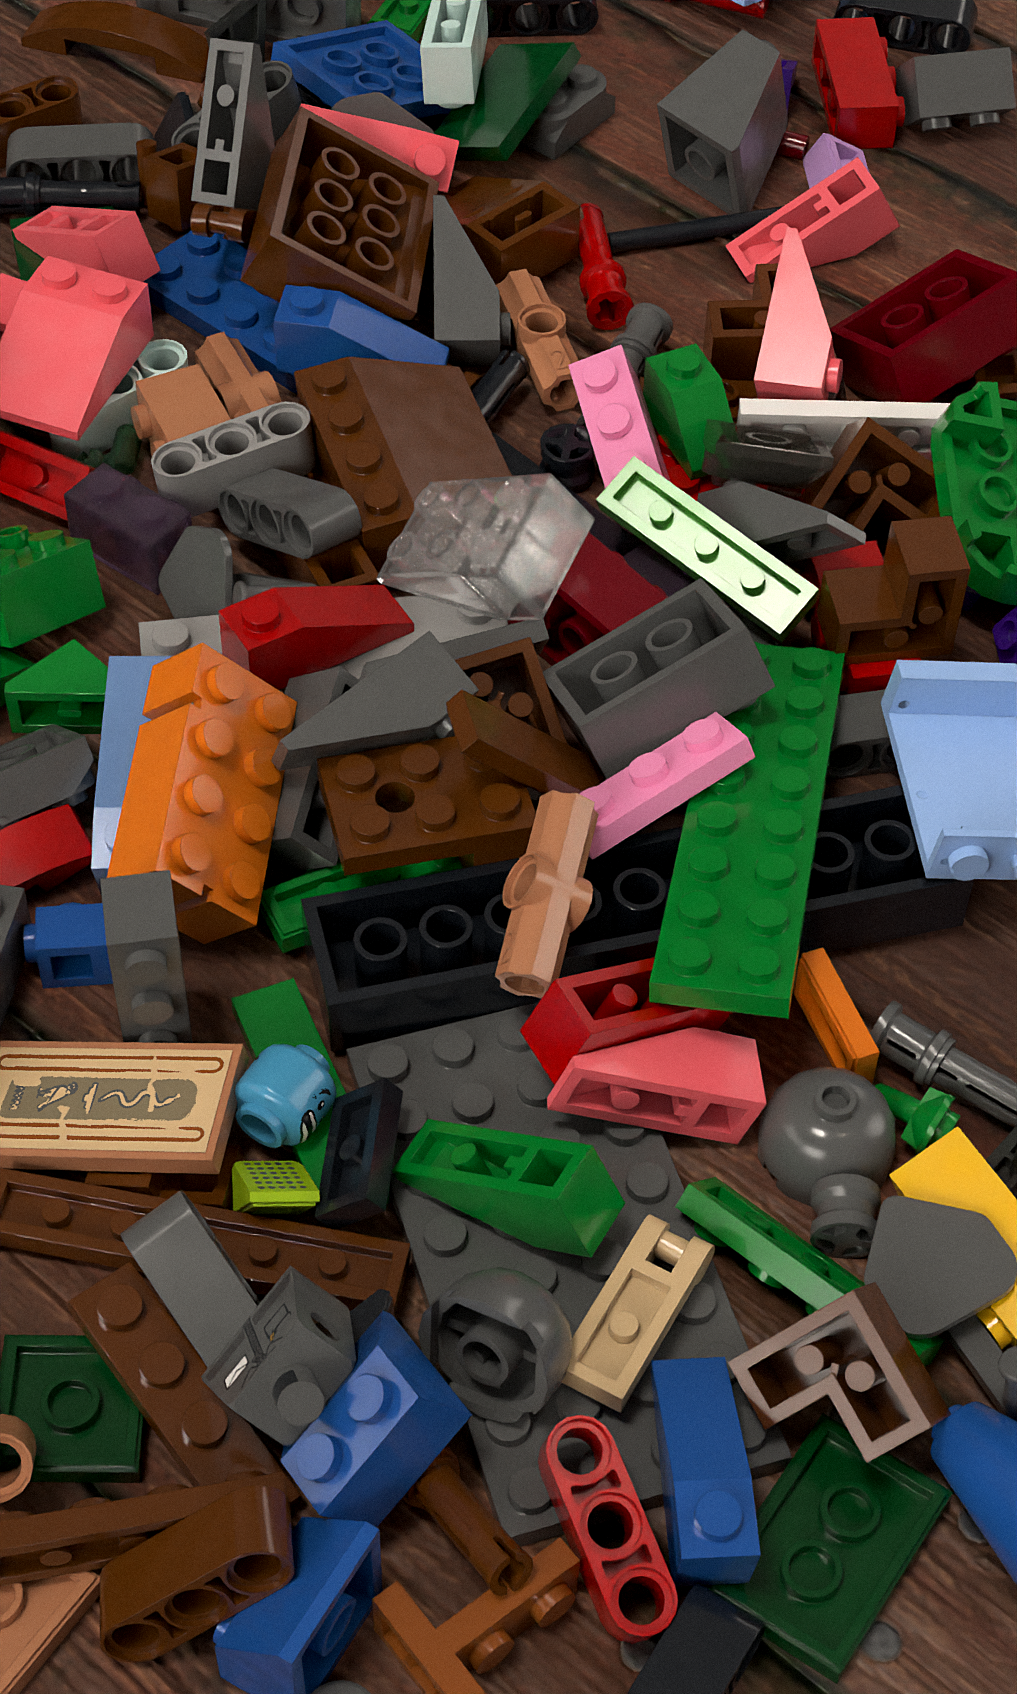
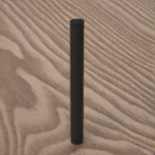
M783 206L607 233L613 254L742 234Z

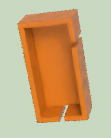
M203 642L152 666L142 715L151 719V721L139 726L107 878L170 870L178 930L203 944L246 930L257 924L285 770L279 771L271 762V759L279 741L292 732L297 701Z

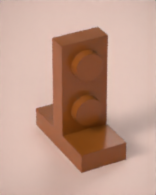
M561 1537L532 1557V1573L518 1590L513 1592L509 1584L502 1579L503 1583L507 1586V1595H495L489 1589L436 1629L398 1580L372 1598L375 1632L423 1694H486L470 1674V1671L475 1669L478 1674H482L491 1670L511 1652L514 1647V1638L537 1622L540 1627H546L568 1611L576 1599L574 1593L577 1592L580 1560Z

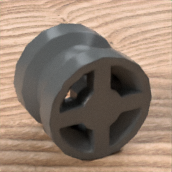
M846 1173L829 1175L819 1179L812 1185L811 1206L814 1212L817 1213V1218L812 1221L810 1228V1242L812 1246L823 1254L834 1258L850 1259L869 1255L877 1224L874 1215L881 1207V1190L878 1184L870 1178Z

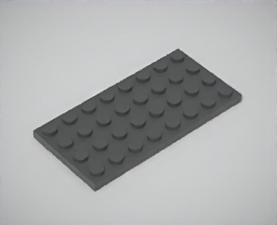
M538 1003L346 1049L347 1065L355 1089L386 1078L403 1090L392 1169L427 1119L593 1145L625 1201L624 1207L593 1256L589 1258L527 1244L397 1180L391 1171L390 1198L404 1241L411 1245V1263L426 1309L447 1288L465 1274L503 1267L521 1271L540 1282L559 1301L570 1321L573 1338L634 1235L649 1214L669 1223V1232L688 1241L694 1236L704 1240L695 1232L694 1220L675 1207L685 1190L660 1130L548 1110L547 1097L555 1085L520 1032V1029ZM657 1257L653 1262H650L670 1273L675 1267ZM711 1260L705 1275L693 1288L652 1360L725 1357L752 1480L783 1472L790 1463L792 1456L779 1424L766 1430L764 1429L728 1364L729 1361L749 1349L714 1262ZM650 1364L621 1413L561 1383L558 1390L541 1410L534 1415L533 1412L524 1413L518 1422L502 1423L480 1417L470 1411L472 1416L464 1424L493 1516L520 1547L564 1534L540 1475L538 1457L540 1447L552 1429L566 1417L585 1415L594 1417L604 1424L615 1441L643 1510L647 1511L664 1506ZM573 1437L558 1442L557 1455L563 1468L570 1473L578 1475L588 1474L594 1470V1453L586 1442ZM596 1510L589 1514L587 1527L619 1519V1517L608 1510Z

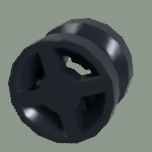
M573 423L558 424L547 429L540 439V455L542 460L539 466L574 493L584 492L592 485L595 476L593 462L595 453L588 430L583 426Z

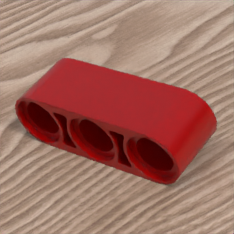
M585 1415L566 1417L555 1425L540 1447L538 1457L540 1475L572 1552L580 1560L579 1570L600 1622L606 1631L619 1641L632 1644L646 1641L668 1627L674 1618L678 1604L675 1584L615 1441L607 1427L594 1417ZM571 1437L586 1442L594 1453V1470L588 1474L578 1475L570 1473L563 1468L557 1455L558 1442ZM601 1509L608 1510L620 1518L625 1529L624 1542L620 1548H602L592 1540L587 1527L588 1517L591 1512ZM624 1584H641L653 1595L656 1609L650 1624H635L624 1617L618 1602L619 1592Z

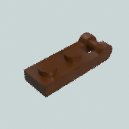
M199 202L196 203L192 211L191 231L196 236L210 238L214 233L223 234V239L229 241L249 243L257 211Z

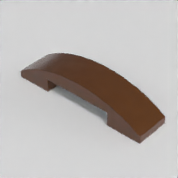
M75 1L51 6L39 12L21 37L22 46L67 56L74 44L81 42L154 57L156 74L201 84L206 78L209 47L204 36L166 16L127 4L107 1Z

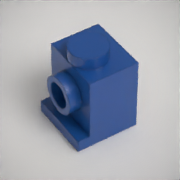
M71 902L59 906L36 907L35 923L24 924V952L26 963H38L42 987L58 988L113 984L106 946L103 904Z

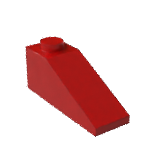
M384 585L273 587L218 610L222 655L278 690L287 687L289 678L329 669L414 632V622Z

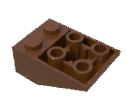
M474 176L448 190V193L441 194L445 196L495 285L502 282L508 272L527 269L528 273L532 276L542 278L578 257L580 206L545 181Z

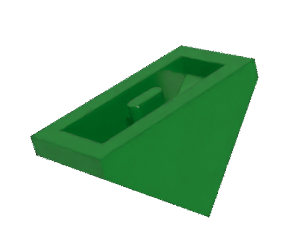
M73 639L6 682L4 696L12 733H31L50 724H55L78 734H101L108 667L78 641Z

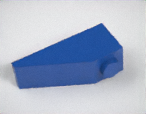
M285 285L273 320L277 372L294 374L295 371L348 356L446 366L449 359V348L340 291L318 289L311 286Z
M725 1357L651 1360L650 1372L670 1571L675 1587L694 1586L697 1583L701 1585L749 1583L761 1552L752 1477Z

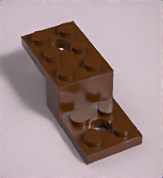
M455 736L317 759V778L344 876L458 856L462 868L520 858L526 854L540 796L544 795L462 754ZM593 762L595 771L601 784L606 779ZM390 799H399L406 801L411 807L403 812L392 813L379 805ZM648 824L631 836L651 833L653 831L650 824Z

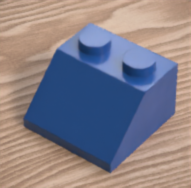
M382 1311L354 1344L357 1361L352 1372L324 1405L320 1416L307 1426L294 1444L289 1447H283L280 1460L320 1516L331 1519L366 1521L375 1527L380 1525L472 1416L471 1412L395 1317L386 1311Z
M301 1517L292 1530L294 1575L291 1581L282 1589L217 1624L213 1635V1642L216 1644L214 1648L220 1677L248 1694H311L315 1689L325 1684L372 1611V1598L383 1591L379 1528L366 1521Z

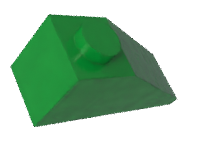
M427 1119L392 1169L397 1180L527 1244L589 1258L593 1256L625 1205L624 1199L593 1145Z

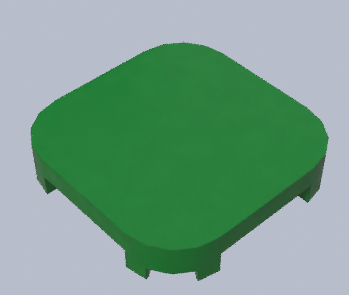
M978 382L972 390L957 396L932 427L930 447L940 517L952 516L971 568L967 585L983 597L1003 604L1017 606V401L1000 398L998 382Z

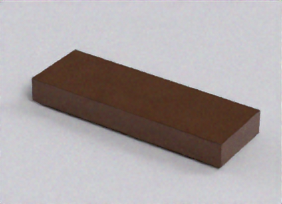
M460 690L446 702L447 712L462 754L542 794L552 790L562 793L580 794L582 791L600 784L591 757L464 690Z

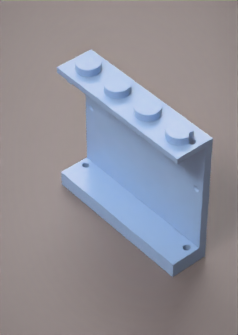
M897 660L882 697L881 707L926 878L957 879L962 881L973 879L1017 880V664Z

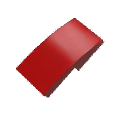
M69 804L33 815L0 830V885L24 888L27 891L37 884L47 892L91 864L92 841L74 808Z

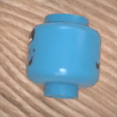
M272 1044L261 1051L235 1087L237 1100L235 1117L243 1131L258 1143L271 1148H277L281 1145L295 1146L306 1141L332 1108L337 1095L334 1081L328 1073L330 1066L324 1056L314 1048L299 1044L296 1047L288 1044Z

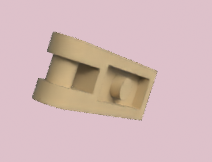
M651 1214L642 1222L572 1338L571 1360L566 1375L561 1382L620 1413L693 1288L705 1275L715 1251V1245L696 1236L688 1241L669 1232L670 1224ZM657 1257L675 1267L670 1273L650 1262H653Z

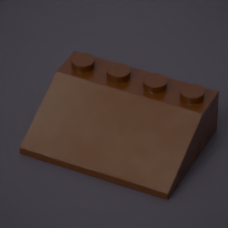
M301 106L272 151L240 281L253 287L260 294L270 296L278 301L281 300L285 285L311 286L318 289L340 291L391 318L411 320L417 311L433 221V195L438 193L439 182Z
M348 356L294 372L299 404L303 405L310 414L319 463L328 484L347 491L357 505L361 516L362 528L356 538L380 576L496 542L497 533L530 514L460 367Z

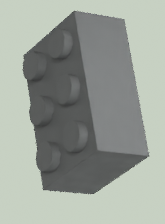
M702 578L543 671L548 690L568 727L606 780L628 767L635 758L652 752L681 734L691 723L705 719L714 712H717L724 718L732 712L744 710L751 706L759 696L776 687L748 628Z

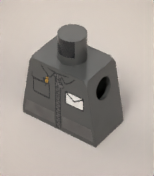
M290 1265L201 1376L202 1381L234 1412L283 1446L289 1447L295 1443L307 1426L320 1416L324 1405L355 1366L357 1359L350 1311L345 1304Z

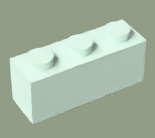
M431 0L420 45L424 104H438L443 108L454 109L465 104L475 103L488 39L487 0Z

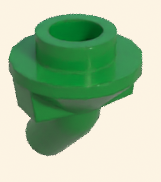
M880 1083L875 1085L884 1095L894 1117L907 1124L901 1140L913 1148L917 1154L953 1130L961 1115L950 1110L955 1100V1096L951 1094H946L930 1087L922 1100H919L886 1084Z

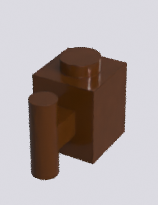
M143 139L137 141L136 151L141 200L143 205L148 206V216L170 225L171 229L175 231H191L192 211L196 203H199L191 201L197 148L182 142L157 152V142L155 140Z

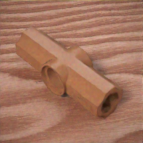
M527 269L508 272L506 278L496 284L500 296V311L510 312L511 335L517 346L516 351L527 360L530 366L529 374L543 404L551 405L556 412L572 409L579 400L568 365L579 360L566 335L565 313L561 308L551 303L539 277L532 276L528 273Z
M225 332L216 333L206 337L204 344L195 351L196 364H199L231 419L281 402L279 391L272 375L268 371L258 372L238 339L228 337Z
M552 790L540 796L526 854L520 857L514 864L503 887V904L511 909V914L495 977L500 980L499 987L518 996H533L542 999L553 981L559 978L569 934L581 924L592 901V884L583 876L599 814L594 810L595 802L578 793H562Z

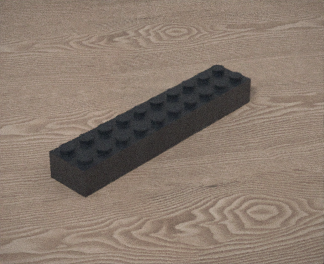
M902 785L823 800L798 958H801L802 953L819 948H824L827 953L963 925L974 879L962 881L957 879L926 878ZM683 827L630 836L593 860L588 856L583 878L592 884V901L581 924L569 934L559 978L655 957ZM519 858L301 899L304 947L331 1052L540 1002V998L518 996L499 987L500 980L495 977L511 914V909L503 904V887L508 874Z

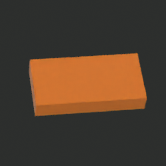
M824 948L802 953L794 995L832 1067L852 1071L864 1076L873 1084L880 1053Z

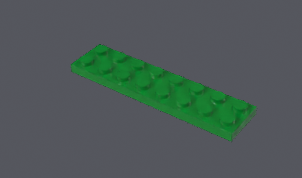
M754 642L776 687L759 696L748 708L732 712L724 717L748 737L755 758L688 800L649 982V1002L789 1019L843 679L845 653L835 654L834 651H825L816 647L795 648L764 645Z

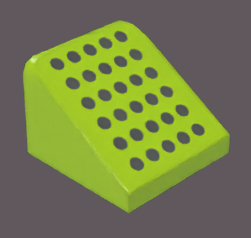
M238 1161L233 1164V1211L254 1215H299L320 1202L317 1186L304 1166L299 1162Z

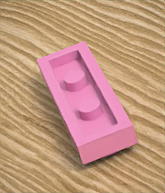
M714 712L705 719L691 723L681 734L652 752L635 758L628 767L601 784L582 791L580 795L595 802L594 810L599 814L589 857L593 860L755 758L748 737L720 714Z

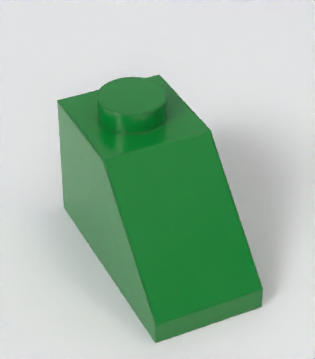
M695 343L645 358L643 395L652 424L690 480L742 465L743 456L722 378L699 346Z

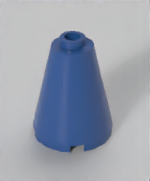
M971 1402L964 1406L960 1404L948 1408L951 1415L935 1424L932 1428L931 1457L1017 1585V1421L981 1402Z

